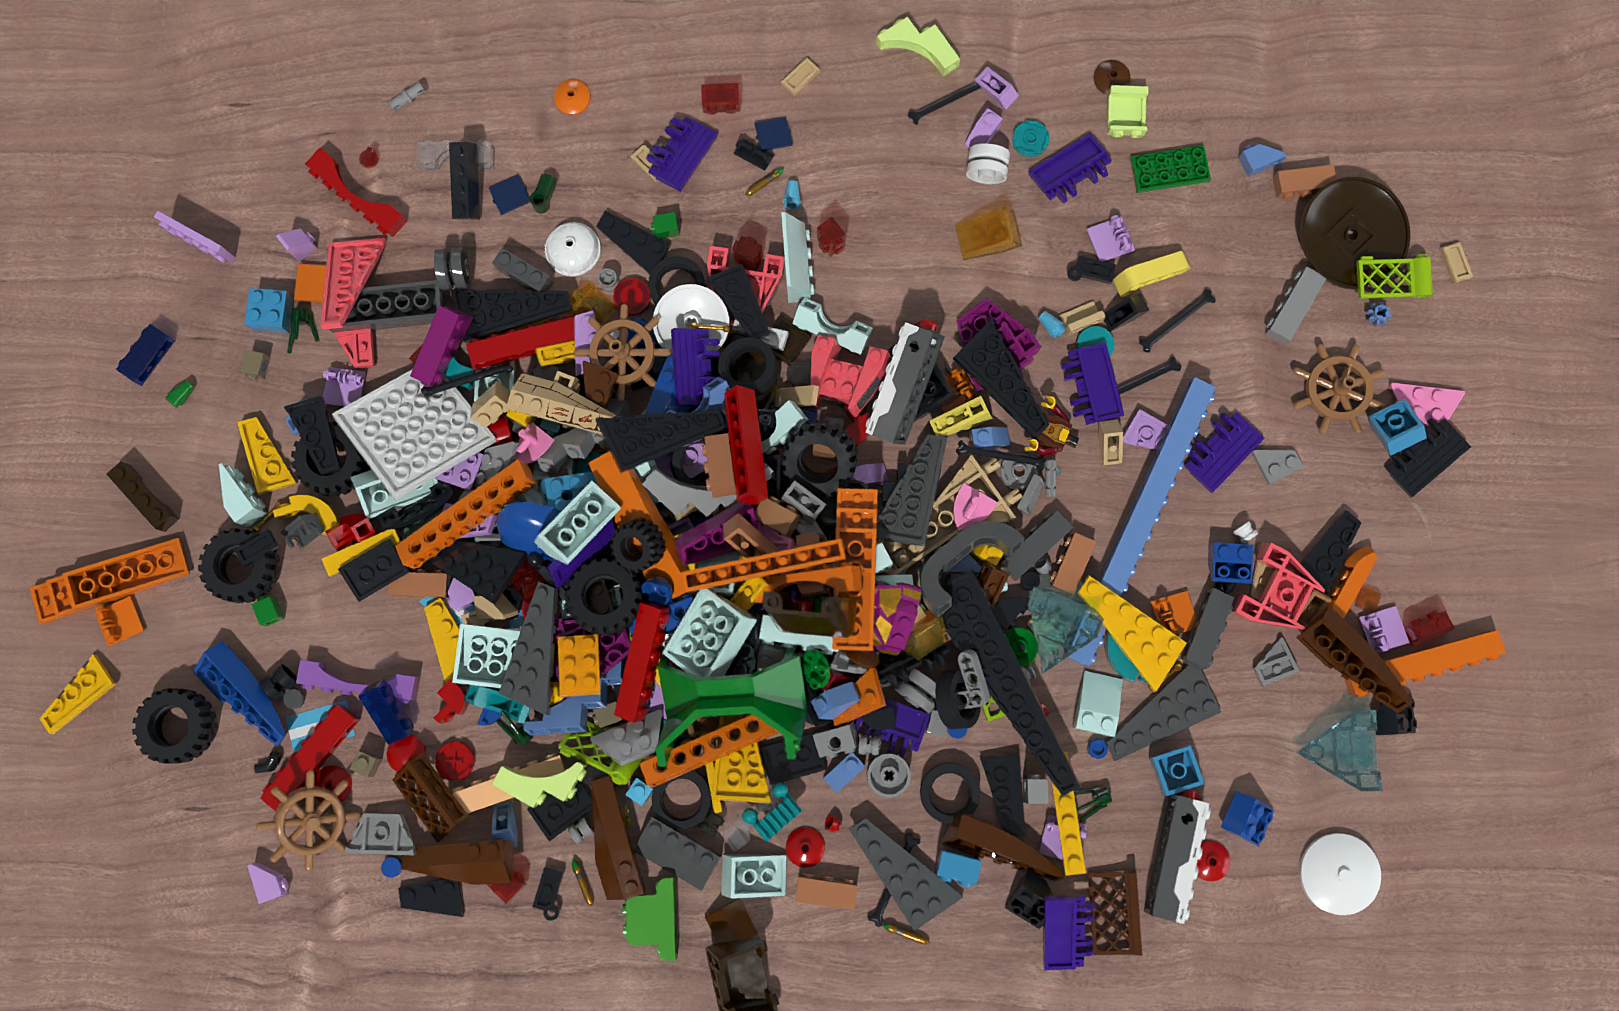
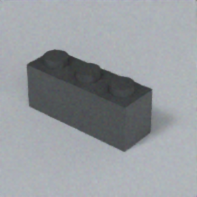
M501 248L492 262L497 271L532 291H548L553 284L548 274Z

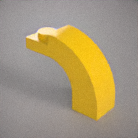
M309 495L289 497L290 503L279 505V509L273 510L274 517L279 520L302 513H317L324 530L322 534L327 536L325 531L340 523L339 519L341 518L331 505Z

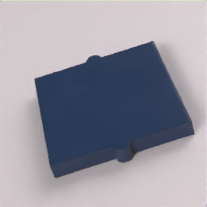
M786 117L754 123L757 134L756 139L759 141L761 152L793 146L790 136L791 129L788 128Z
M519 175L489 187L493 203L497 205L501 215L530 203L526 193L527 188L523 186Z

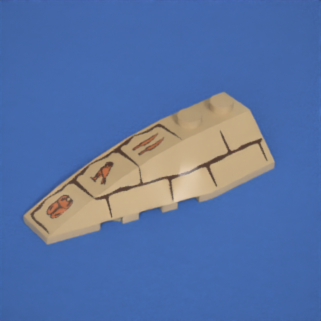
M523 373L512 387L506 406L507 409L600 435L602 433L595 419L597 417L613 418L617 416L560 383Z

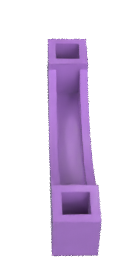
M300 660L296 683L302 684V688L314 690V686L321 687V691L333 692V689L341 690L340 694L352 695V692H359L360 697L371 698V695H379L378 699L390 701V698L393 697L398 698L397 702L409 704L410 700L416 701L420 677L396 674L394 679L383 683L370 685L355 684L329 672L325 668V663Z

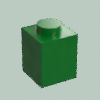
M675 212L653 216L654 222L651 223L652 233L656 234L659 239L680 236Z
M265 595L259 597L257 602L251 604L260 626L268 627L284 619L278 601L274 597Z

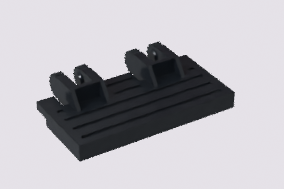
M1432 418L1427 420L1428 425L1437 436L1433 437L1425 428L1427 437L1425 440L1428 443L1422 440L1412 445L1409 449L1406 448L1400 451L1408 459L1406 462L1397 453L1389 455L1399 468L1397 469L1391 463L1385 469L1410 498L1415 496L1471 448L1445 418L1439 423Z
M932 630L908 641L905 649L901 650L898 656L886 653L878 655L879 663L874 668L877 670L880 684L888 679V682L896 688L899 686L898 678H901L905 683L909 682V676L903 668L910 671L920 665H924L931 672L934 670L932 663L934 661L941 667L944 666L945 661L939 652L943 655L951 652L950 648Z

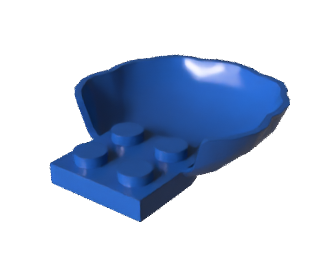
M532 502L510 503L496 517L500 540L514 551L524 552L527 555L537 552L543 556V560L553 562L556 559L546 554L534 541L561 511L551 506Z

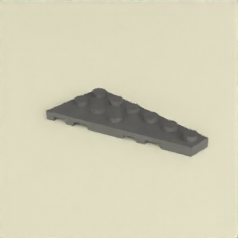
M929 434L926 436L913 462L906 469L907 472L904 477L900 479L881 515L879 514L877 517L876 539L925 547L947 437Z
M538 582L498 694L540 713L550 715L549 697L552 695L550 679L553 676L555 648L553 633H556L554 616L557 613L558 588Z
M1187 665L1131 720L1116 732L1115 737H1111L1106 742L1114 761L1221 713L1202 671Z
M866 818L848 828L914 931L963 898L961 894L946 882L939 880L936 874Z

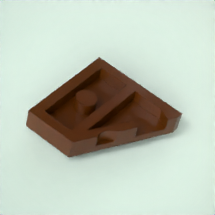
M583 361L586 399L607 409L619 374Z

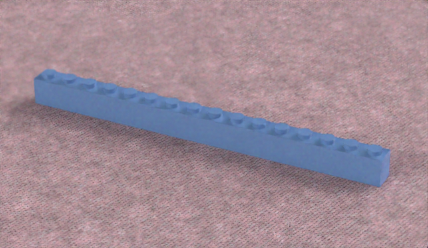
M1196 377L1188 382L1098 580L1099 583L1120 597L1121 594H1125L1129 586L1127 581L1130 576L1134 575L1137 569L1135 563L1137 559L1142 557L1145 551L1143 548L1145 541L1148 542L1152 536L1153 531H1151V528L1160 518L1161 506L1164 507L1168 501V496L1166 495L1169 489H1172L1176 483L1175 475L1181 471L1184 465L1182 461L1184 456L1188 455L1192 445L1190 442L1192 438L1197 436L1200 430L1198 427L1200 420L1203 421L1208 411L1205 409L1208 403L1210 404L1215 397V393H1213L1215 386ZM1088 606L1084 610L1064 657L1089 667L1097 657L1095 653L1097 647H1100L1104 642L1105 636L1103 634L1106 628L1102 626L1098 617Z

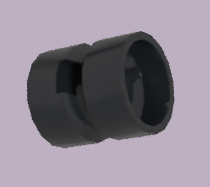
M284 664L277 666L272 671L273 675H267L259 683L264 692L275 701L279 700L286 693L285 689H291L297 684V677Z

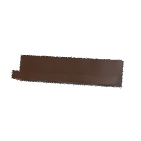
M985 561L977 578L992 608H994L1010 574Z

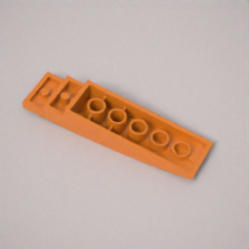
M610 451L590 461L589 465L598 486L621 507L613 516L618 528L634 519L645 518L646 521H653L652 525L657 524L659 532L662 531L664 534L662 538L666 541L663 544L666 547V551L663 552L664 556L657 564L642 572L646 581L654 576L664 577L672 587V599L686 593L681 572H684L687 566H684L679 559L674 536L634 469L620 473ZM634 538L635 547L643 553L641 543Z
M838 488L836 539L843 540L846 560L836 561L835 568L840 567V563L852 562L853 566H860L863 591L835 593L834 588V597L857 598L853 634L846 638L833 637V650L873 651L878 489Z
M176 538L62 573V576L46 580V583L29 588L38 622L43 625L154 588L190 573L180 538Z

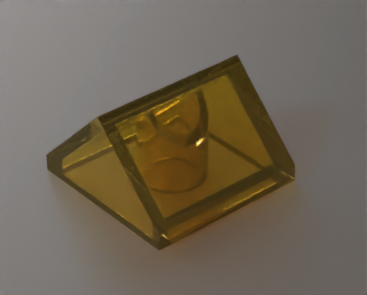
M588 283L573 292L570 299L574 311L567 313L576 316L593 310L596 320L602 325L617 307L595 286Z
M942 616L933 619L911 634L903 651L920 660L946 642L948 636Z

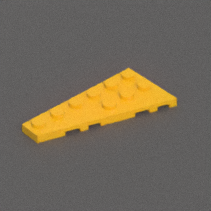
M1088 576L1077 593L1089 609L1095 613L1102 626L1108 630L1112 639L1129 661L1135 665L1142 678H1145L1152 691L1156 692L1187 643L1097 580Z
M751 714L721 715L719 725L724 723L729 725L735 722L737 717L742 715L747 717ZM753 723L750 725V731H755ZM740 730L733 731L732 739L739 738ZM721 737L717 740V747L722 744ZM758 742L715 760L713 800L772 804Z

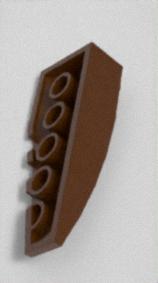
M1331 606L1318 615L1296 637L1326 667L1330 669L1333 667L1342 673L1341 676L1346 680L1351 679L1363 691L1371 692L1375 695V699L1395 712L1399 713L1412 705L1413 701L1386 663L1365 639Z
M608 775L592 780L595 863L606 899L626 900L644 894L645 885L612 777Z
M963 813L953 819L941 842L945 846L980 859L984 857L993 858V863L999 865L1002 863L1012 864V869L1027 871L1029 869L1038 876L1048 880L1058 881L1065 877V874L1031 846L1015 836L992 826V823L985 820H976L973 815Z
M492 840L416 847L417 855H402L401 869L472 885L513 883V842Z

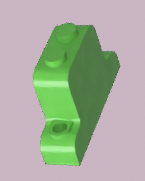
M667 876L656 882V893L635 896L627 899L626 904H623L622 913L623 916H626V924H623V936L633 946L657 945L658 956L665 961H673L677 959L675 876Z

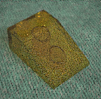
M1008 206L955 225L963 260L1004 253L1022 246L1015 213Z

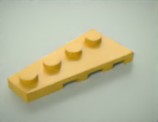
M254 417L237 422L257 493L260 495L297 484L258 418Z
M439 598L424 607L446 684L450 679H453L460 628L443 598Z
M93 654L88 659L89 663L84 668H81L71 684L68 683L63 689L64 693L60 698H56L39 718L49 734H55L116 685L97 655Z

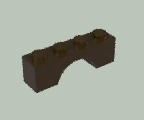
M120 461L106 474L155 529L166 532L179 520L166 504L148 490L142 481L143 478L131 465Z

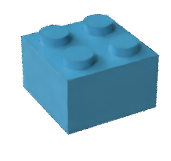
M249 288L244 325L253 331L289 333L294 297L287 291Z
M1405 399L1368 416L1373 432L1390 456L1427 438L1424 424Z
M1191 745L1149 758L1162 796H1169L1204 784Z
M940 848L934 872L938 875L939 880L951 882L954 879L957 880L959 885L971 888V884L977 885L982 861L976 857Z

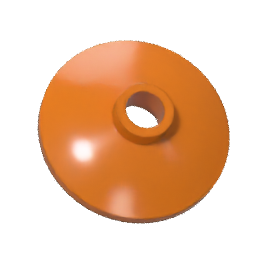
M574 79L562 82L554 93V102L557 108L568 115H576L583 112L591 100L588 87L583 82ZM569 93H574L573 96H568Z

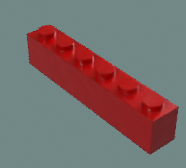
M567 315L558 321L548 320L538 326L535 324L529 325L519 331L517 329L509 330L507 334L503 335L493 334L484 340H471L466 344L473 371L502 364L506 360L513 361L536 355V348L574 340V316Z
M736 385L724 393L736 496L739 502L757 505L768 498L755 390Z
M653 601L640 602L614 715L635 723L644 720L647 715V704L652 695L651 687L656 677L655 670L657 662L661 657L660 649L665 640V628L670 619V607L659 605Z
M337 704L329 709L326 719L320 721L315 726V732L311 737L308 736L301 743V749L290 756L286 767H282L276 773L275 777L277 778L272 783L267 784L262 790L263 794L260 799L275 812L281 801L271 793V789L278 787L288 795L296 789L305 787L306 772L313 770L316 774L361 720L344 705Z

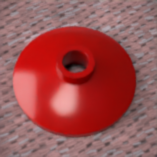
M327 766L315 775L314 786L323 787L332 792L342 780H347L348 786L337 797L342 803L351 792L352 781L345 769L339 766ZM328 782H331L333 785L331 789L327 788ZM315 796L319 802H322L325 799L319 796Z
M799 828L792 832L787 839L786 854L789 860L798 867L809 868L815 866L824 856V840L812 828ZM802 845H808L809 850L807 852L802 851Z
M1201 842L1202 856L1200 860H1197V876L1205 881L1222 879L1230 868L1228 851L1217 842ZM1211 858L1215 859L1214 865L1209 864Z

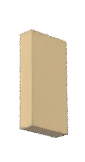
M805 58L781 81V85L795 96L820 72V69L810 59Z
M1460 242L1440 249L1453 284L1473 277Z

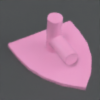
M531 422L526 430L521 429L518 433L521 438L519 440L520 445L516 449L518 451L516 460L519 459L525 464L535 461L547 451L555 440Z
M963 483L954 503V521L958 531L964 530L975 523L983 522L993 511L997 502Z

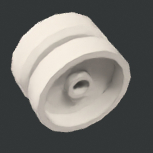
M995 144L973 145L969 150L968 160L970 163L967 165L966 176L972 181L983 184L1003 183L1007 179L1008 168L1006 166L1010 158L1009 150Z

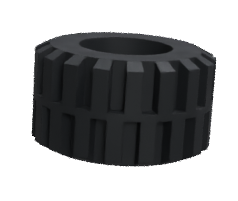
M637 518L614 531V535L611 537L613 542L610 543V548H613L612 556L615 555V561L621 564V568H627L629 572L639 573L657 564L663 558V552L666 551V547L663 544L666 541L662 538L664 534L662 531L659 532L658 525H652L653 521H646L645 518L638 520ZM634 538L641 543L643 553L635 547Z

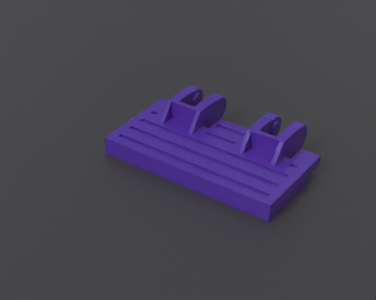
M686 116L683 121L672 118L671 124L677 129L670 126L665 128L666 134L672 138L664 148L657 145L652 147L654 154L662 157L663 160L653 154L646 156V160L653 164L648 173L655 176L660 182L680 192L718 137L717 132Z
M1089 133L1029 170V176L1049 200L1058 197L1062 203L1067 202V196L1061 190L1062 188H1065L1072 197L1077 196L1076 189L1068 180L1076 185L1088 177L1092 183L1096 184L1099 179L1092 169L1095 168L1105 178L1108 176V172L1100 161L1106 166L1112 162V159L1107 155V151Z
M671 329L676 406H699L703 399V387L717 378L707 377L712 376L711 359H703V357H720V351L706 350V346L719 345L718 339H707L709 338V330Z
M1106 342L1069 351V360L1077 358L1078 360L1062 364V370L1079 367L1080 372L1067 374L1064 376V380L1078 379L1075 380L1078 396H1088L1072 400L1070 404L1071 406H1078L1088 403L1089 409L1075 411L1073 416L1079 417L1092 414L1084 417L1086 425L1123 417L1124 412Z
M1237 412L1231 418L1225 413L1220 415L1221 420L1231 428L1229 432L1216 421L1212 423V427L1223 439L1216 433L1205 445L1199 440L1194 442L1196 448L1205 455L1203 459L1192 449L1188 453V456L1198 465L1196 466L1190 460L1184 467L1210 493H1213L1265 439Z
M612 519L568 565L556 559L547 567L555 587L559 588L564 582L567 584L572 573L575 570L579 571L580 565L587 563L593 557L597 558L600 549L606 550L608 548L607 543L612 541L611 537L615 531Z
M884 698L886 706L877 709V711L893 708L896 728L882 731L874 730L872 736H881V739L889 741L892 733L893 737L888 748L889 753L894 751L898 736L905 738L899 752L900 757H904L910 740L912 741L910 750L918 752L930 714ZM861 717L854 719L856 720L857 732L860 724L864 723ZM867 727L864 735L869 737L872 729Z
M1085 895L1044 896V970H1073L1076 967H1084V957L1093 954V949L1089 947V945L1093 944V937L1085 936V923H1078L1094 920L1092 912H1085L1094 909V902L1086 901Z

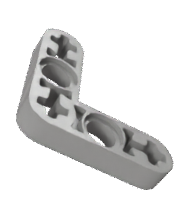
M967 649L958 656V663L966 689L955 690L957 710L981 707L990 699L979 658L975 651ZM971 673L976 675L977 683L971 680ZM960 694L966 697L967 703L961 701ZM978 694V696H982V699L981 697L973 699V697Z

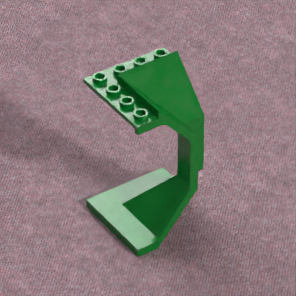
M786 648L782 661L753 674L697 677L670 667L668 657L660 658L658 672L667 719L656 746L659 767L667 766L676 738L697 718L705 716L752 714L780 732L785 740L787 759L796 758L797 751L800 750V740H802L807 705L800 656L795 655L794 648Z

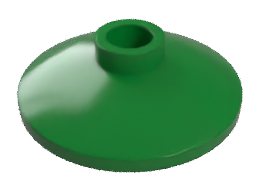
M1025 628L1010 630L1006 636L1021 666L1024 667L1031 664L1038 653L1036 637ZM1022 644L1025 645V649H1024V650H1022V648H1021Z

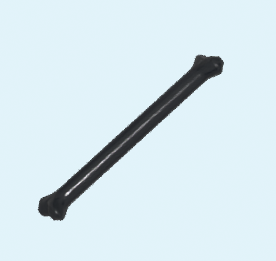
M975 82L921 110H910L908 117L913 119L915 125H918L921 117L981 87Z
M1205 289L1203 296L1149 339H1139V344L1143 346V351L1149 353L1154 343L1204 304L1209 302L1215 303L1216 298L1211 295L1212 291Z
M1172 356L1168 364L1118 387L1119 395L1169 371H1180L1182 366Z
M506 360L497 367L432 387L423 386L421 392L425 398L429 399L431 395L503 372L511 373L514 368Z
M962 440L958 442L959 447L956 449V453L960 456L968 453L1035 465L1040 471L1045 468L1046 458L1044 456L1034 458L968 446Z
M912 833L905 834L906 844L904 849L910 853L912 848L921 842L919 839L914 838ZM887 888L875 913L867 916L868 920L875 922L877 927L883 925L882 915L891 897Z

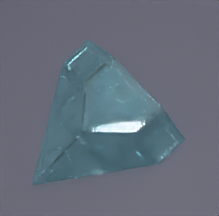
M1033 587L1027 606L1033 624H1031L1033 634L1038 642V655H1040L1042 666H1040L1042 674L1096 639L1104 618L1095 608L1061 592Z
M1376 710L1353 711L1296 752L1360 791H1382L1381 771L1377 767L1375 730H1377Z

